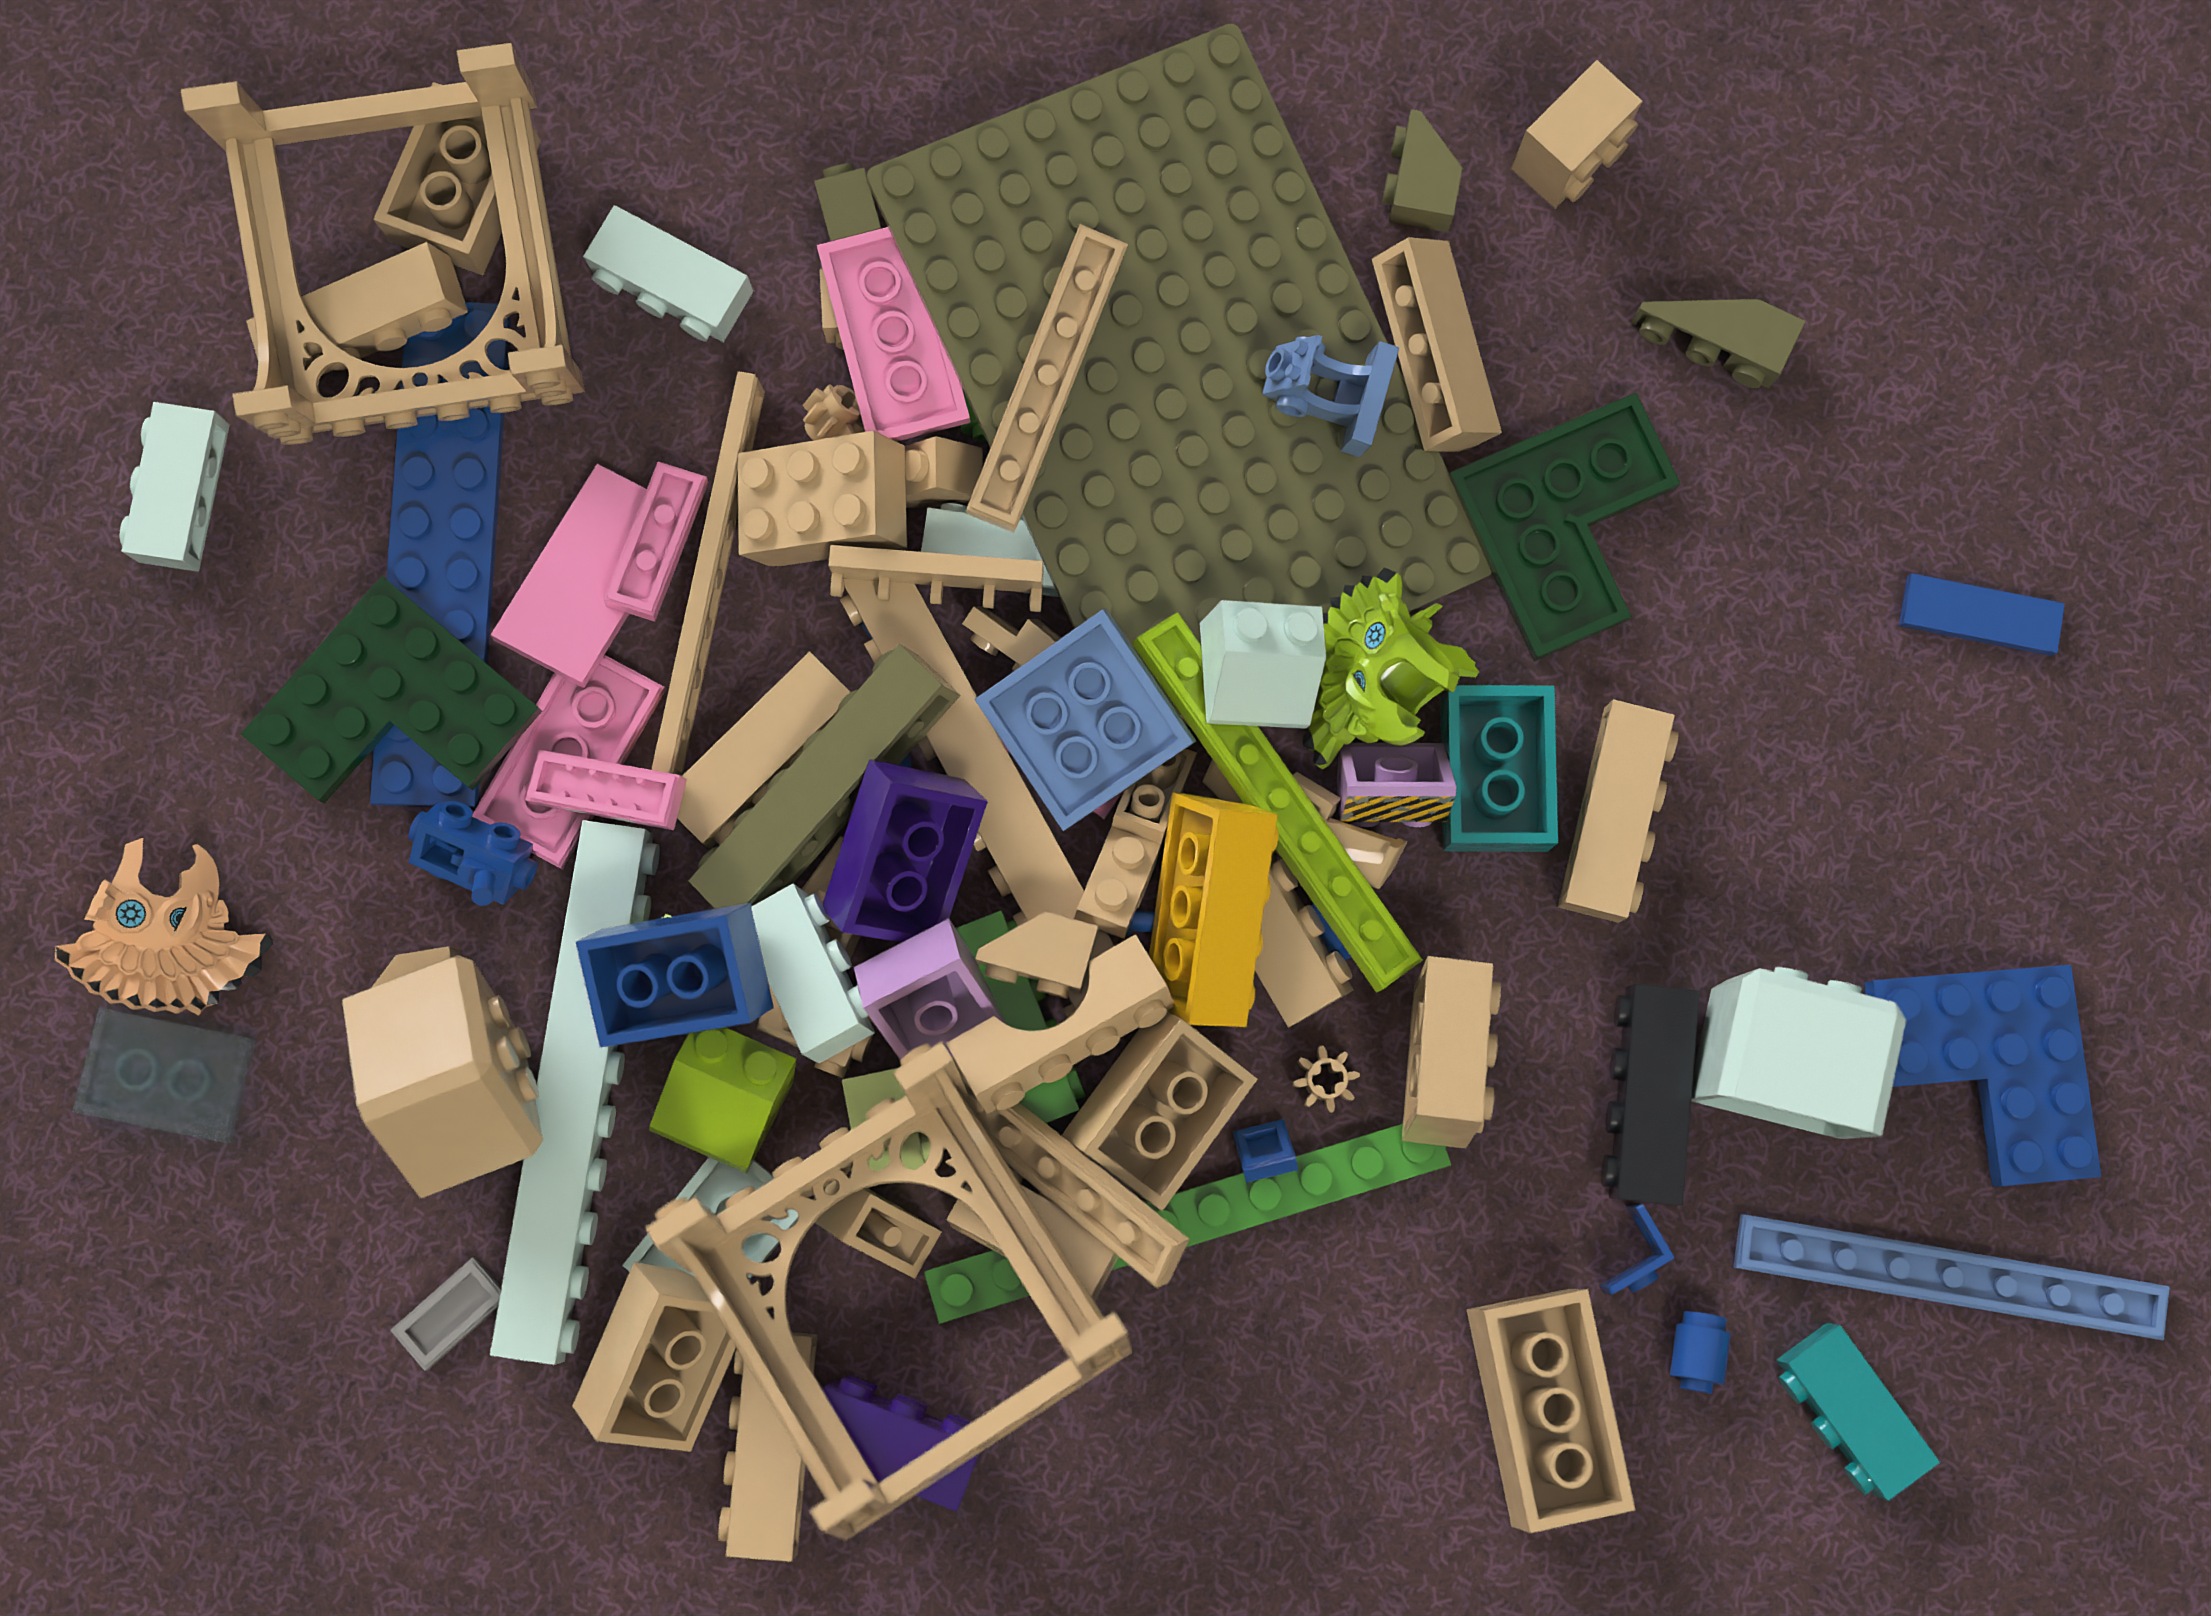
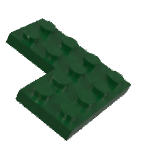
M1633 393L1449 473L1450 480L1491 572L1534 662L1620 625L1632 617L1589 526L1673 491L1681 484L1637 393Z
M381 576L241 732V735L313 797L325 804L394 725L468 788L474 790L542 713V710Z

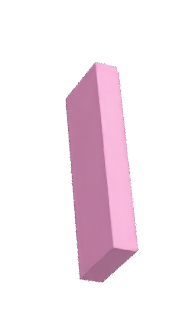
M659 461L657 462L604 597V603L607 607L654 622L656 621L707 489L708 480L706 476Z

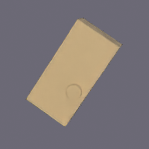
M1566 1289L1467 1309L1511 1526L1533 1533L1634 1511L1633 1497L1588 1289Z

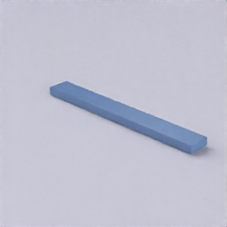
M1740 1214L1733 1268L2164 1340L2170 1286Z

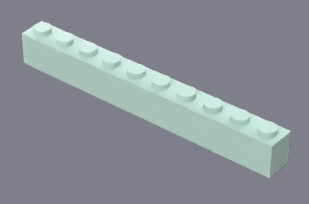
M582 820L537 1080L539 1098L535 1099L543 1142L533 1156L525 1158L523 1161L490 1352L491 1356L555 1365L565 1362L566 1353L573 1354L577 1346L580 1323L579 1321L572 1320L575 1298L583 1299L587 1289L589 1269L588 1267L581 1266L584 1244L592 1245L596 1235L598 1215L597 1213L590 1212L593 1190L601 1191L605 1182L607 1161L606 1159H600L599 1155L602 1137L610 1138L613 1132L616 1108L615 1106L608 1105L611 1084L619 1085L622 1079L625 1056L624 1053L617 1052L618 1045L599 1046L575 941L604 928L649 920L651 897L643 894L647 875H655L657 871L660 847L659 844L652 843L653 835L646 829Z

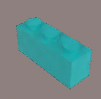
M1833 1323L1824 1324L1776 1359L1784 1371L1778 1377L1781 1385L1796 1403L1800 1404L1805 1400L1817 1416L1811 1422L1813 1429L1830 1449H1834L1836 1446L1840 1448L1850 1462L1849 1465L1844 1467V1471L1863 1495L1872 1492L1874 1496L1889 1501L1940 1463L1841 1325Z

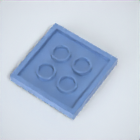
M1102 609L974 699L1063 831L1196 742L1107 609Z

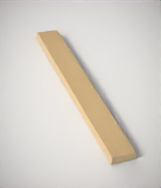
M737 372L651 769L654 771L683 775L738 519V453L752 451L765 393L756 374Z

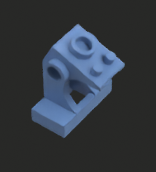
M1320 335L1297 337L1293 342L1276 346L1265 367L1267 379L1262 395L1276 401V409L1286 415L1305 417L1308 414L1347 427L1340 451L1360 458L1372 445L1399 347L1379 341L1368 354L1365 366L1343 363L1324 355L1326 346L1321 342L1323 336ZM1310 373L1338 382L1333 401L1316 396L1307 389L1311 378Z

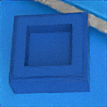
M1284 1119L1232 1131L1246 1183L1298 1170L1296 1156Z

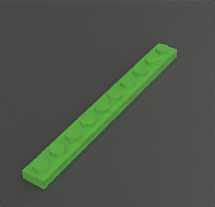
M1403 1124L1296 1156L1297 1171L1247 1183L1244 1174L1241 1173L1176 1193L1163 1211L1150 1202L1145 1204L1190 1240L1186 1246L1189 1247L1450 1166L1451 1163L1445 1146L1402 1141ZM993 1250L924 1271L939 1324L1030 1296L1008 1259ZM1119 1257L1112 1270L1128 1266L1129 1264Z

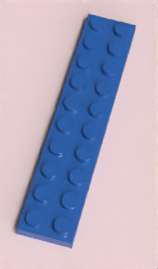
M465 303L468 313L452 319L450 326L434 332L423 331L407 338V342L403 346L402 368L433 364L456 354L469 345L483 331L494 315L498 304ZM511 315L504 322L505 328L510 329ZM504 340L492 341L486 349L487 357L497 368L508 370L509 342ZM477 361L465 363L461 368L462 376L467 379L470 378L469 372L478 373L483 377L489 376ZM418 374L414 379L416 387L425 386L428 383V377L425 374ZM442 376L439 377L440 383L448 382ZM401 383L400 389H405L403 383ZM489 407L469 409L470 416L464 419L439 421L436 414L417 417V425L397 429L386 580L488 665L505 413H491ZM395 725L375 746L370 804L374 806L433 807L437 802L443 804L449 801H456L466 804L471 809L477 808L480 783L474 790L468 788Z

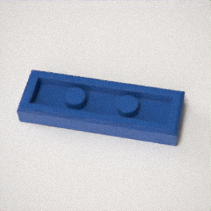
M1911 573L1906 579L1899 626L2053 656L2058 652L2065 603Z

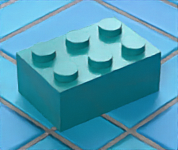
M1457 685L1454 693L1445 690L1440 697L1441 743L1445 745L1456 783V797L1447 822H1442L1443 851L1548 852L1558 844L1555 687Z

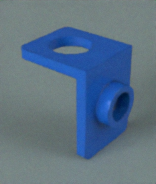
M1632 1203L1626 1208L1654 1254L1600 1285L1599 1287L1605 1294H1615L1625 1287H1628L1632 1293L1646 1287L1659 1278L1656 1269L1675 1258L1642 1203Z

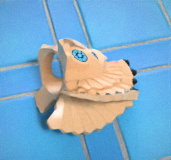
M143 838L125 844L123 858L112 883L103 880L97 894L94 896L90 909L84 919L95 921L93 924L94 930L82 934L74 944L55 946V961L67 968L71 977L84 984L90 993L101 995L111 1004L123 1003L132 1010L146 1008L153 1012L168 1010L176 1014L188 1009L200 1015L205 1007L219 1003L220 990H236L242 984V976L254 977L262 970V962L259 956L267 952L273 945V942L267 934L238 935L235 931L224 930V923L229 922V909L223 900H218L220 884L217 866L208 852L198 844L192 845L196 855L195 864L189 870L180 873L179 889L173 896L163 897L149 892L139 881L143 857Z

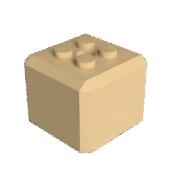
M458 955L342 999L358 1109L364 1124L420 1198L535 1154L543 1142V1136L535 1099L539 1098V1091L527 1058L531 1057L530 1047L523 1030L520 1027L516 1028L511 1021L503 999L500 995L495 996L473 960Z

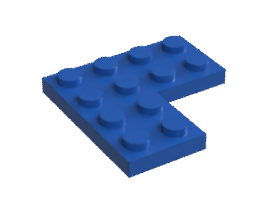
M2071 965L1882 979L1864 982L1866 995L1895 1002L1906 1018L1892 1087L1970 1080L1978 1081L1992 1187L2102 1177Z

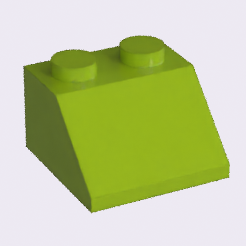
M726 1027L691 1032L688 1034L673 1062L651 1120L649 1131L747 1174L793 1084L796 1058Z

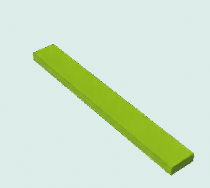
M1179 613L1173 614L1138 636L1132 642V645L1242 802L1278 814L1276 823L1279 833L1276 847L1277 852L1376 993L1423 961L1258 726L1206 723L1202 649L1200 643Z

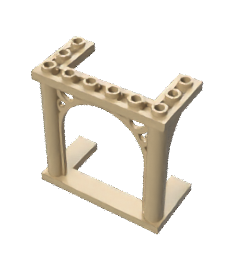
M512 43L457 50L460 72L466 82L263 111L237 82L181 89L184 111L226 151L258 340V374L256 385L253 391L233 394L237 417L253 425L255 429L268 434L269 437L280 438L283 445H294L313 441L312 433L333 430V436L335 437L355 436L366 432L364 425L385 422L387 429L407 428L418 424L417 417L437 414L439 421L460 420L470 416L469 409L489 407L491 413H506L521 409L522 401L541 399L542 405H559L573 401V394L585 392L582 372L571 357L530 109L537 108L535 91ZM483 116L506 255L504 289L494 315L483 331L469 345L456 354L433 364L410 368H392L368 363L349 355L333 344L320 331L306 309L301 296L275 145ZM517 289L519 292V301L514 300ZM519 313L517 327H525L526 337H522L512 329L505 328L504 322L506 318L512 314ZM299 322H301V324L305 328V330L301 333L299 329ZM504 340L513 344L518 349L516 352L508 353L510 370L499 369L490 362L486 349L492 341ZM316 344L321 346L323 355L316 358L306 370L305 359H312L306 350V345ZM477 361L489 376L483 377L478 373L469 372L470 378L467 379L462 376L461 368L465 363ZM334 364L345 365L349 372L345 388L334 397H323L319 393L318 388L322 373ZM418 374L427 375L428 383L425 386H415L414 379ZM442 376L448 382L440 383L439 377ZM363 378H378L380 387L375 393V390L369 387L363 390L359 396H356ZM403 383L405 389L397 390L400 384Z
M942 1041L932 1048L929 1044H923L907 1053L900 1060L902 1067L893 1073L905 1097L897 1102L894 1098H889L878 1103L867 1112L866 1117L868 1120L851 1131L847 1127H843L832 1132L819 1143L821 1150L805 1160H802L801 1157L790 1159L774 1170L772 1173L774 1179L757 1190L751 1186L731 1196L725 1202L726 1210L715 1215L696 1196L689 1201L682 1197L662 1207L655 1214L657 1221L646 1227L647 1232L658 1249L688 1272H693L826 1498V1501L812 1509L811 1513L823 1532L844 1540H848L1132 1353L1127 1331L1115 1312L1104 1318L965 1099L968 1097L966 1088L953 1058ZM915 1132H922L929 1138L930 1153L926 1162L921 1167L910 1170L902 1164L901 1149L909 1135ZM889 1147V1165L879 1171L870 1169V1158L873 1157L875 1161L879 1160L884 1150ZM944 1150H947L951 1159L945 1162L956 1170V1174L943 1178L939 1177L935 1171L941 1164ZM852 1170L851 1178H848L846 1173ZM837 1181L840 1185L839 1191L834 1195L826 1194L825 1187ZM965 1182L972 1189L971 1193L962 1188ZM887 1183H913L932 1187L950 1194L969 1207L984 1222L1070 1359L878 1484L795 1343L787 1315V1281L789 1270L800 1242L809 1228L827 1209L848 1195L868 1187ZM814 1194L816 1200L809 1199L808 1197ZM788 1210H795L798 1213L797 1223L787 1230H783L778 1225L770 1222L774 1219L780 1220L789 1217V1214L786 1212ZM754 1234H768L780 1242L781 1253L778 1258L771 1262H755L746 1257L743 1251V1244L748 1237ZM748 1275L757 1277L772 1276L774 1279L773 1288L763 1296L760 1282L756 1281L752 1285ZM768 1308H774V1319L770 1316Z

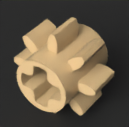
M828 385L824 391L816 388L802 405L808 411L807 415L803 418L805 430L813 441L865 432L864 425L861 422L862 417L856 394L846 386L837 385L833 387Z
M1320 1046L1317 1050L1318 1061L1314 1064L1305 1058H1300L1297 1061L1299 1066L1306 1070L1304 1078L1294 1081L1292 1087H1306L1310 1094L1304 1102L1306 1108L1314 1104L1317 1099L1324 1100L1327 1113H1332L1335 1109V1097L1340 1096L1346 1101H1353L1355 1097L1346 1087L1348 1081L1360 1077V1073L1355 1071L1347 1072L1342 1065L1347 1059V1052L1341 1053L1336 1059L1327 1058L1325 1047ZM1321 1065H1327L1329 1073H1338L1340 1082L1331 1087V1094H1325L1323 1086L1313 1085L1312 1077L1321 1072Z

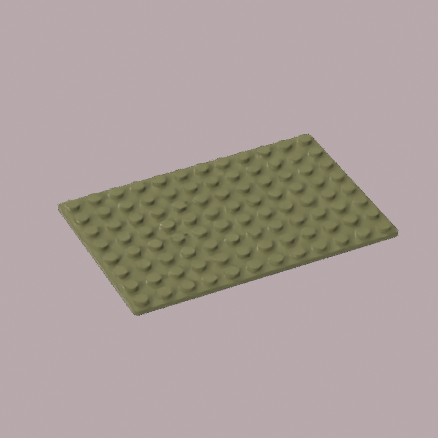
M1226 24L869 169L867 183L990 449L1079 225H1084L1128 244L1021 515L1074 629L1102 609H1107L1132 645V642L1138 636L1178 612L1201 645L1200 622L1221 600L1322 607L1323 614L1327 613L1331 607L1330 598L1341 596L1345 585H1357L1363 575L1377 577L1385 567L1397 572L1401 576V599L1406 604L1408 611L1411 612L1484 579L1491 574V569L1450 480L1449 472L1439 451H1424L1405 379L1396 361L1372 445L1360 458L1340 451L1347 427L1308 414L1305 417L1286 415L1276 409V401L1262 395L1267 379L1265 367L1270 355L1278 345L1293 342L1297 337L1320 335L1323 336L1321 342L1326 346L1324 355L1343 363L1365 366L1368 354L1378 342L1387 343V340L1237 25ZM1310 373L1311 378L1307 389L1316 396L1333 401L1338 382ZM1145 664V666L1147 667V669L1149 670V672L1151 673V675L1153 676V678L1155 679L1163 693L1166 695V697L1168 698V700L1180 716L1181 713L1178 711V709L1171 701L1167 693L1164 691V689L1159 684L1155 676L1152 674L1148 666Z

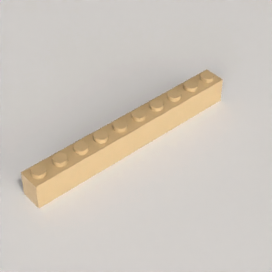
M844 579L848 595L841 598L840 601L854 627L864 622L873 639L864 643L874 664L883 654L894 650L900 643L918 654L961 695L918 744L927 761L937 756L947 776L965 779L988 801L974 847L977 852L986 847L996 863V866L988 869L992 880L1002 898L1012 893L1021 909V912L1013 915L1017 925L1020 926L1045 911L1074 919L1084 890L997 732L974 700L977 698L974 690L916 585L891 582L890 599L887 601L878 600L879 581ZM1098 929L1090 960L1114 947L1107 932ZM1089 966L1081 993L1069 991L1068 997L1072 1004L1063 1008L1068 1018L1077 1011L1087 994L1090 980Z

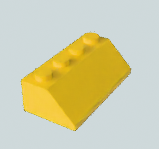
M1172 792L1149 957L1166 983L1175 1004L1167 1012L1181 1018L1189 1025L1247 1027L1248 1013L1255 1000L1253 979L1256 959L1259 957L1263 947L1261 925L1264 905L1267 904L1271 892L1270 880L1268 878L1271 857L1278 844L1279 833L1276 825L1278 814L1253 805Z

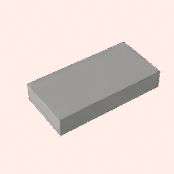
M472 1257L390 1331L423 1370L427 1371L498 1308L502 1287L476 1257Z

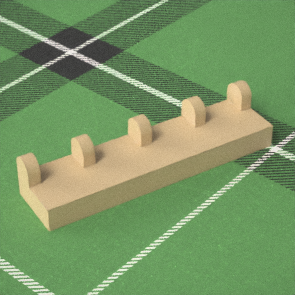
M830 545L831 596L842 597L845 588L844 579L879 581L878 600L887 601L890 599L891 582L931 585L930 603L940 605L942 604L943 586L984 589L983 608L993 609L996 590L1031 593L1029 597L1030 611L1041 612L1044 582L1043 561Z

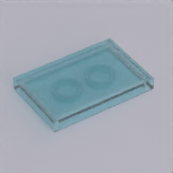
M99 1008L72 1112L232 1144L257 1039Z

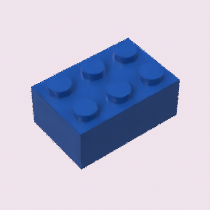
M751 903L604 928L575 941L600 1047L751 1023L774 1008Z

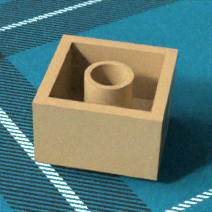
M1596 60L1526 130L1511 169L1554 208L1566 197L1575 202L1592 184L1594 179L1591 175L1601 163L1606 168H1609L1628 147L1625 141L1638 126L1634 118L1642 100Z

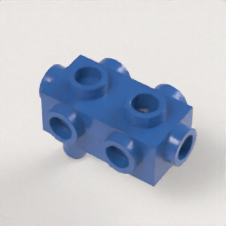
M449 801L443 804L437 802L427 813L421 811L414 819L409 830L408 839L413 841L408 863L428 871L434 877L446 879L471 890L472 901L480 906L488 905L492 901L504 905L519 889L525 891L530 886L537 872L538 862L530 859L533 843L521 839V833L515 826L503 822L492 825L472 817L473 811L469 806L456 801Z

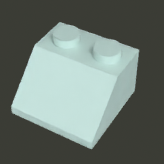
M1221 600L1200 622L1206 723L1306 729L1311 723L1326 659L1322 607Z

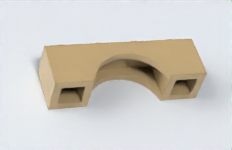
M1136 934L1089 961L1090 980L1087 994L1077 1011L1061 1024L1040 1031H1024L1012 1028L993 1016L946 1043L974 1095L987 1114L996 1109L1006 1110L1013 1107L1023 1099L1025 1092L1043 1082L1051 1083L1063 1078L1071 1071L1072 1065L1091 1054L1101 1055L1108 1052L1118 1044L1122 1036L1138 1027L1147 1028L1158 1023L1165 1017L1167 1010L1175 1006L1166 983Z

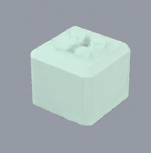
M1775 967L1774 972L1759 968L1727 979L1711 989L1693 1070L1692 1102L1839 1139L1882 1136L1906 1018L1895 1002L1861 994V987L1846 982L1829 981L1828 985L1808 981L1807 973L1783 967Z

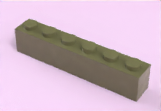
M899 643L894 650L886 652L877 660L873 667V674L858 690L850 692L843 698L838 706V713L826 727L816 731L806 740L803 745L802 754L794 763L772 778L768 785V792L754 807L747 809L736 819L733 824L734 830L722 844L711 849L702 857L698 864V871L690 878L689 882L715 909L751 903L752 907L793 884L850 820L869 759L899 765L961 695L918 654Z

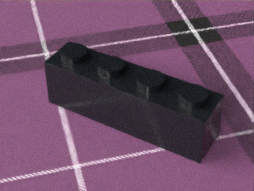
M1635 983L1626 987L1625 995L1617 996L1614 1009V1024L1616 1027H1623L1621 1048H1613L1610 1060L1611 1080H1618L1617 1102L1609 1101L1605 1121L1606 1132L1614 1134L1613 1154H1605L1601 1170L1602 1186L1610 1187L1609 1199L1683 1206L1699 990Z

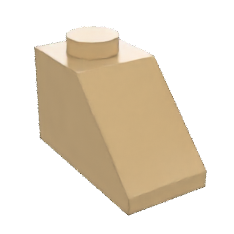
M834 1181L827 1185L825 1188L826 1194H836L840 1188L839 1183ZM869 1188L854 1192L841 1199L815 1221L817 1225L842 1242L914 1279L942 1231Z

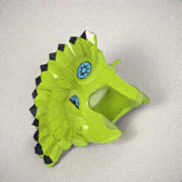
M1385 567L1377 577L1363 575L1357 585H1345L1342 595L1330 598L1331 607L1327 613H1323L1326 659L1311 723L1303 736V746L1314 753V764L1321 769L1328 767L1344 743L1346 745L1350 744L1355 737L1368 744L1377 742L1380 738L1386 743L1397 746L1416 741L1425 733L1417 727L1421 719L1416 717L1419 709L1444 690L1454 693L1460 678L1459 676L1476 678L1479 670L1475 667V662L1462 647L1438 643L1428 634L1432 627V621L1429 618L1443 606L1435 603L1410 617L1407 606L1401 599V576L1397 572Z

